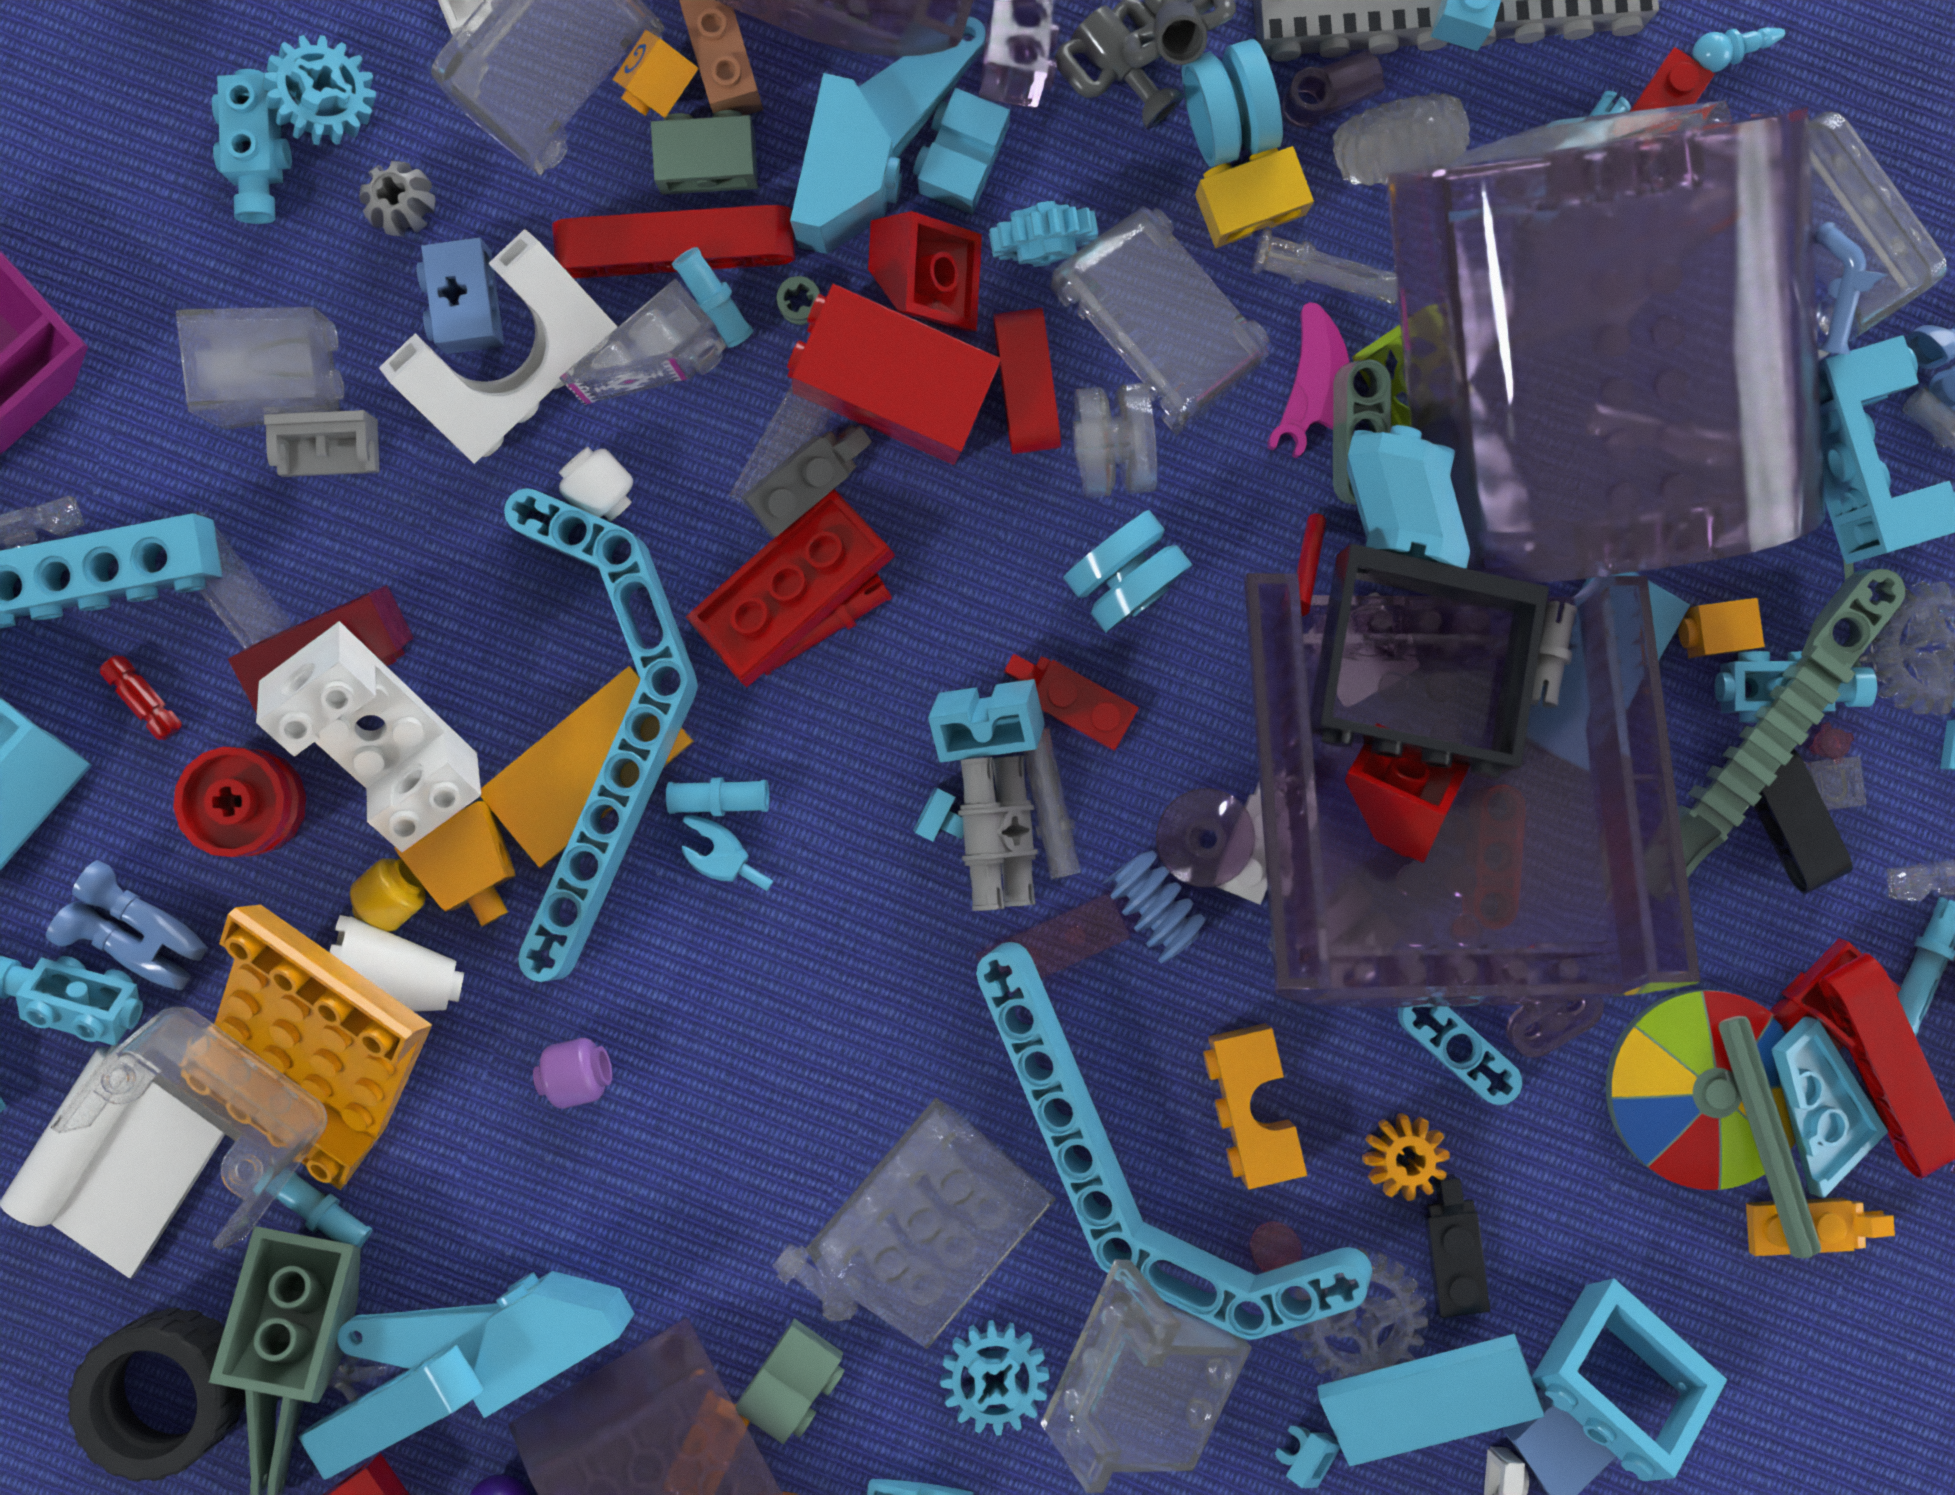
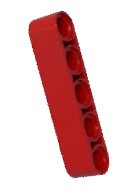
M760 205L560 219L552 223L554 258L572 278L678 272L672 266L673 261L694 247L699 248L701 255L712 270L784 265L795 261L794 231L790 222L792 209L782 205Z
M1863 953L1820 978L1819 985L1838 1028L1856 1043L1854 1048L1847 1046L1876 1111L1888 1130L1887 1135L1903 1165L1916 1178L1922 1179L1955 1160V1123L1891 980L1881 964L1870 954Z

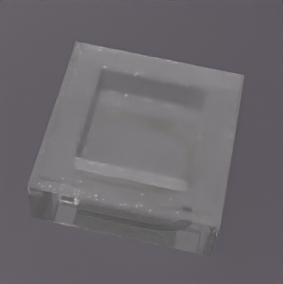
M1860 756L1804 762L1827 810L1867 805Z

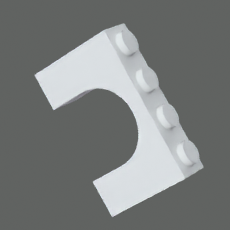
M526 229L488 263L522 298L533 316L535 325L534 344L528 358L519 369L509 376L495 381L481 382L467 379L453 371L416 333L379 367L387 380L474 464L482 456L487 457L493 454L503 443L504 435L517 423L525 422L531 418L538 410L539 402L553 388L558 389L564 386L573 377L575 367L588 355H594L601 351L609 342L610 334L617 328L616 324Z

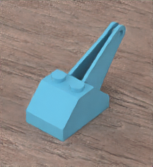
M973 17L958 19L859 87L853 79L823 73L790 219L799 248L828 254L868 229L871 225V220L885 217L888 202L897 203L902 182V174L899 173L900 159L898 157L964 73L984 51L986 33L983 24L978 19ZM965 36H972L974 39L971 41H965L962 38Z
M551 1271L538 1279L533 1272L507 1288L508 1292L500 1296L496 1300L497 1303L356 1315L340 1328L337 1342L340 1349L347 1355L408 1369L457 1344L484 1388L473 1400L483 1418H486L618 1339L635 1313L620 1288ZM355 1331L362 1334V1340L356 1337Z

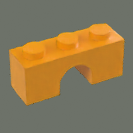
M1266 1023L1208 1036L1211 1049L1203 1051V1056L1210 1081L1218 1079L1222 1098L1215 1100V1107L1221 1128L1230 1127L1234 1147L1226 1148V1153L1233 1178L1241 1176L1246 1187L1254 1189L1307 1176L1296 1126L1289 1119L1274 1123L1259 1122L1253 1118L1250 1110V1100L1258 1086L1264 1082L1284 1077L1273 1029Z

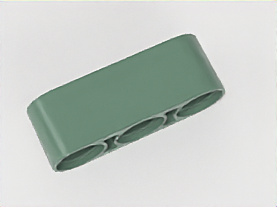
M1370 359L1346 363L1339 368L1333 383V487L1335 494L1341 501L1352 505L1357 504L1347 472V460L1355 425L1360 420H1363L1367 423L1371 432L1390 433L1391 429L1390 373L1383 364ZM1359 370L1365 371L1370 377L1371 382L1369 391L1363 397L1357 394L1353 385L1354 376Z

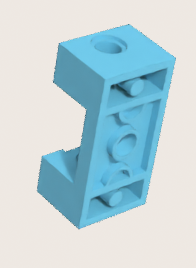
M1904 335L1852 350L1849 355L1839 354L1826 358L1787 379L1846 564L1955 533V492L1950 481L1891 498L1889 492L1890 474L1886 465L1879 460L1873 441L1875 438L1874 423L1871 417L1863 410L1865 406L1888 398L1887 395L1906 390L1919 384L1916 375L1918 371L1917 358L1912 349L1907 347Z

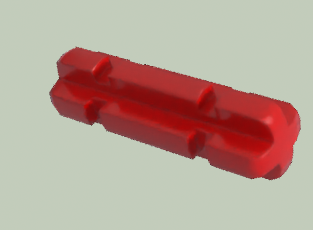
M115 655L108 659L100 667V674L110 686L113 684L117 686L115 692L140 721L145 720L148 722L146 728L158 740H167L177 733L182 726L181 721L171 710L167 711L164 709L166 706L164 701L141 675L137 676L134 674L136 669L126 657Z

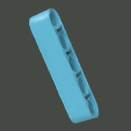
M455 1344L325 1416L302 1432L298 1439L322 1478L326 1480L450 1415L478 1396L484 1388L459 1347Z

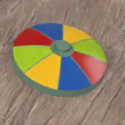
M1695 989L1678 992L1659 999L1647 1006L1632 1019L1618 1038L1610 1056L1606 1074V1099L1611 1121L1618 1136L1630 1153L1641 1164L1669 1181L1702 1190L1734 1188L1754 1181L1765 1174L1718 1028L1721 1021L1734 1016H1745L1750 1021L1790 1150L1792 1149L1796 1140L1771 1050L1787 1033L1782 1029L1783 1026L1772 1017L1773 1013L1758 1003L1736 994L1718 990Z

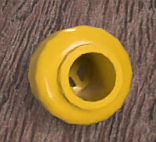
M382 858L352 883L349 897L353 906L352 913L356 919L390 932L397 930L423 907L426 892L425 887L402 859Z

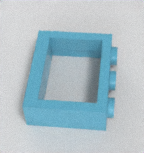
M1615 1278L1585 1286L1531 1377L1545 1391V1395L1553 1400L1552 1405L1568 1412L1584 1426L1583 1431L1591 1440L1606 1446L1622 1461L1621 1465L1626 1471L1633 1472L1642 1481L1676 1477L1727 1382V1379ZM1604 1325L1681 1393L1656 1441L1651 1439L1577 1372Z

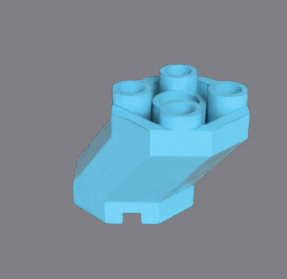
M1402 425L1392 426L1390 433H1375L1365 430L1354 431L1348 453L1347 472L1367 539L1366 547L1466 569L1470 548L1450 477L1455 450L1444 445L1432 444L1427 440H1422V433L1419 430Z

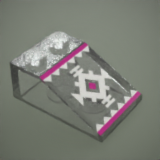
M674 279L559 378L586 405L690 379L697 372L700 375H704L721 361L723 355L720 352L727 346L716 325L680 283Z

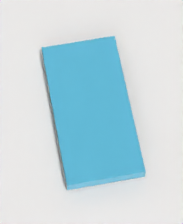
M1515 1334L1317 1386L1320 1403L1349 1467L1545 1417L1541 1401Z

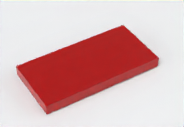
M833 489L777 537L772 539L685 618L747 688L894 558L895 554L842 496Z

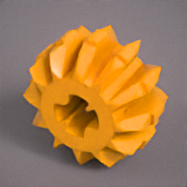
M1404 1113L1397 1115L1396 1129L1385 1119L1379 1121V1128L1384 1135L1379 1139L1373 1134H1368L1365 1139L1366 1142L1377 1149L1374 1152H1367L1362 1155V1160L1366 1165L1376 1166L1368 1175L1370 1181L1373 1184L1384 1182L1383 1192L1389 1197H1393L1401 1189L1402 1195L1407 1201L1414 1200L1417 1185L1427 1195L1433 1194V1186L1428 1179L1433 1175L1437 1179L1444 1180L1447 1174L1436 1166V1163L1444 1162L1450 1158V1153L1446 1149L1436 1148L1444 1139L1443 1134L1438 1130L1428 1132L1429 1122L1422 1117H1418L1411 1125L1409 1117ZM1404 1147H1408L1415 1152L1414 1160L1408 1158L1407 1160L1410 1165L1406 1167L1396 1161L1398 1153L1401 1155L1405 1154L1401 1150Z

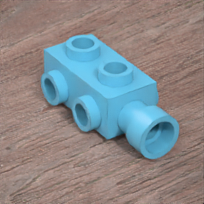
M240 69L235 72V75L217 76L218 94H214L212 97V111L214 119L219 125V142H215L213 147L214 161L217 170L234 186H238L239 194L234 196V218L249 224H266L276 219L275 198L270 195L269 184L283 183L282 169H290L292 165L291 149L287 139H281V125L279 126L276 123L279 108L271 109L265 105L267 92H269L262 89L265 73L255 69ZM241 100H247V102L241 104ZM248 141L251 146L248 151L243 153V142Z
M1767 651L1739 652L1738 661L1721 664V672L1717 674L1715 679V696L1717 701L1721 702V713H1739V722L1743 723L1758 722L1759 719L1754 715L1761 706L1770 707L1775 701L1768 695L1776 685L1785 687L1790 680L1782 674L1789 665L1796 666L1802 658V651L1788 652V661H1770V652ZM1851 667V670L1856 674L1848 684L1840 683L1837 692L1841 695L1835 702H1844L1847 707H1870L1874 703L1877 694L1875 672L1871 667ZM1745 680L1750 683L1752 688L1751 694L1747 698L1745 697ZM1835 702L1827 704L1822 713L1835 711Z
M0 956V998L16 997L20 1019L27 1021L35 1027H50L74 1034L88 1042L99 1041L117 1046L127 1028L133 1029L141 1017L143 1002L139 1000L137 984H134L132 979L122 971L110 969L102 975L86 970L80 961L69 956H61L57 961L41 957L33 970L22 967L18 960Z

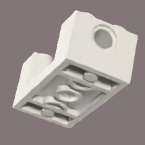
M340 621L259 680L256 723L294 757L314 742L319 745L366 788L367 822L399 851L404 852L481 796L477 752ZM375 715L382 718L385 724L377 730L368 731L360 728L356 722L363 716Z

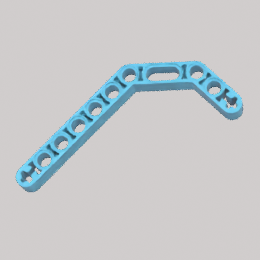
M526 488L511 494L506 501L504 509L506 521L513 529L529 539L600 570L640 677L639 685L520 949L518 960L523 974L533 981L544 982L563 979L574 969L695 698L698 684L645 543L625 528L539 491ZM530 510L540 511L552 519L550 526L548 527L534 519H527L528 512ZM585 523L587 532L583 541L577 545H570L568 536L571 529L577 524ZM629 542L631 544L630 557L624 563L615 565L612 559L614 549L621 543ZM642 587H646L663 630L662 641L653 649H646L629 605L631 594ZM676 670L681 679L680 687L672 695L664 696L660 687L661 679L666 673ZM656 716L660 723L659 734L655 739L645 742L640 733L641 724L648 717ZM634 761L639 767V779L633 786L626 788L620 779L621 769L628 762ZM613 807L619 816L618 826L613 832L606 834L600 826V817L604 810ZM588 853L595 855L598 860L597 873L590 880L582 876L579 867L582 858ZM568 898L575 903L578 911L576 920L570 926L562 922L559 914L560 906ZM549 932L557 935H566L567 940L557 941L559 936L550 935ZM542 950H550L549 956L555 960L553 967H546L547 961L540 957Z
M1007 942L1002 943L981 959L976 972L978 983L1094 1258L1102 1270L1231 1334L1247 1340L1259 1339L1352 1310L1362 1304L1369 1288L1372 1266L1367 1256L1358 1249L1351 1247L1339 1248L1259 1275H1254L1143 1222L1031 955L1022 945ZM998 964L1000 966L1009 965L1012 969V974L1008 971L1001 973L998 969ZM1020 987L1021 990L1013 994L1011 997L1008 995L1007 992L1009 990L1012 993L1014 990ZM1016 1005L1025 1006L1030 1010L1034 1019L1032 1025L1024 1024L1018 1019L1015 1012ZM1042 1052L1048 1055L1052 1060L1053 1070H1045L1038 1066L1034 1053ZM1060 1098L1067 1101L1072 1107L1073 1115H1062L1055 1108L1053 1100ZM1073 1145H1081L1087 1148L1092 1155L1093 1161L1087 1162L1079 1159L1074 1153ZM1099 1191L1106 1194L1111 1200L1112 1207H1104L1096 1203L1092 1192ZM1111 1238L1125 1240L1131 1247L1132 1252L1124 1253L1119 1251L1113 1245ZM1157 1260L1169 1261L1207 1279L1215 1286L1216 1292H1203L1166 1274L1157 1265ZM1338 1273H1343L1345 1276L1337 1278ZM1356 1279L1355 1283L1350 1284L1349 1280ZM1291 1286L1302 1287L1309 1293L1311 1298L1303 1301L1295 1299L1290 1295L1287 1288ZM1245 1301L1254 1302L1261 1307L1263 1314H1249L1244 1310L1241 1303Z

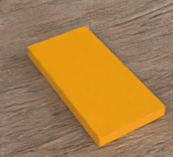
M628 666L481 788L480 797L539 868H543L564 851L639 685L640 677L631 666ZM650 716L641 724V737L645 742L657 737L660 731V723L656 716ZM682 727L664 767L694 743ZM634 761L628 762L621 769L620 779L626 788L633 786L639 779V767ZM609 807L606 810H604V812L601 814L600 820L603 817H605L609 812H611L614 808Z

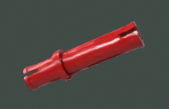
M878 573L874 574L764 672L765 675H770L775 669L846 626L848 630L857 625L856 619L887 600L893 599Z

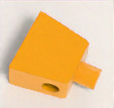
M477 801L459 811L404 852L399 851L395 847L400 858L445 912L456 910L469 903L482 927L508 913L495 888L515 877V870L497 818L485 801Z

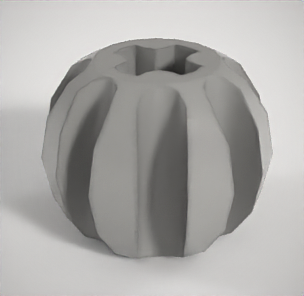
M391 161L389 168L385 171L382 166L376 165L368 172L373 179L369 184H361L359 198L361 203L367 205L363 210L364 216L373 227L378 229L383 227L388 235L404 237L406 229L410 226L416 233L427 226L422 217L426 213H434L436 199L435 195L429 193L432 184L422 170H412L410 164L406 162Z

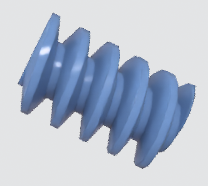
M1151 850L1141 853L1127 862L1102 884L1115 880L1118 884L1110 895L1112 900L1125 896L1130 899L1122 911L1124 916L1140 912L1142 916L1134 929L1138 932L1152 928L1154 932L1146 945L1150 948L1164 944L1166 948L1158 959L1160 964L1179 954L1201 935L1198 931L1204 924L1205 918L1201 914L1186 917L1193 905L1189 898L1174 902L1181 886L1177 882L1162 886L1169 870L1165 866L1150 870L1157 857V854Z

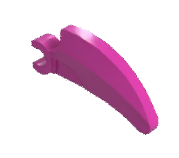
M1312 302L1305 304L1300 313L1302 335L1300 358L1293 388L1281 422L1269 435L1267 441L1268 449L1274 450L1278 445L1280 436H1291L1295 441V448L1292 453L1294 458H1298L1305 451L1307 445L1305 432L1311 424H1321L1333 430L1334 378L1339 368L1349 363L1346 346L1337 326L1320 305Z

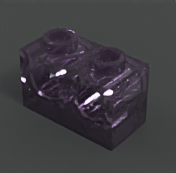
M992 0L986 24L979 98L1037 109L1042 90H1051L1056 72L1057 60L1049 58V53L1054 54L1060 28V23L1052 22L1053 0Z

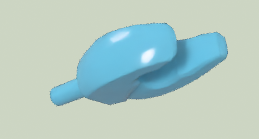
M686 815L683 818L685 824L697 830L701 836L710 838L714 844L713 851L707 856L682 845L683 855L695 870L711 879L733 882L740 874L765 891L770 889L774 881L745 864L749 855L731 831L717 822L699 816Z

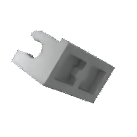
M366 411L264 414L269 466H277V474L279 476L380 473L378 419Z

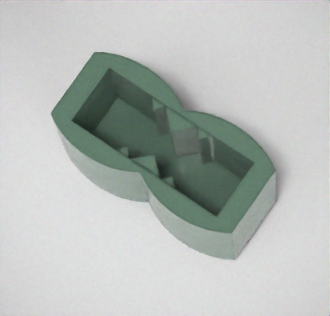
M794 1318L738 1400L734 1410L783 1445L792 1433L800 1438L816 1414V1411L810 1408L812 1402L820 1391L828 1396L842 1377L845 1370L838 1366L842 1359L843 1352Z

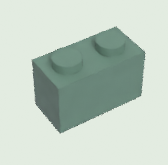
M723 110L715 112L713 118L693 119V116L689 114L674 113L667 115L664 121H651L654 181L661 195L758 189L755 130L750 115L742 116V113L738 111Z

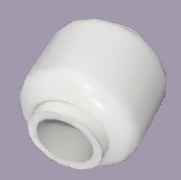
M586 447L559 471V474L563 477L559 485V491L572 506L599 518L604 515L609 521H612L631 504L626 494L632 488L633 478L607 449L601 448L592 451L589 447Z

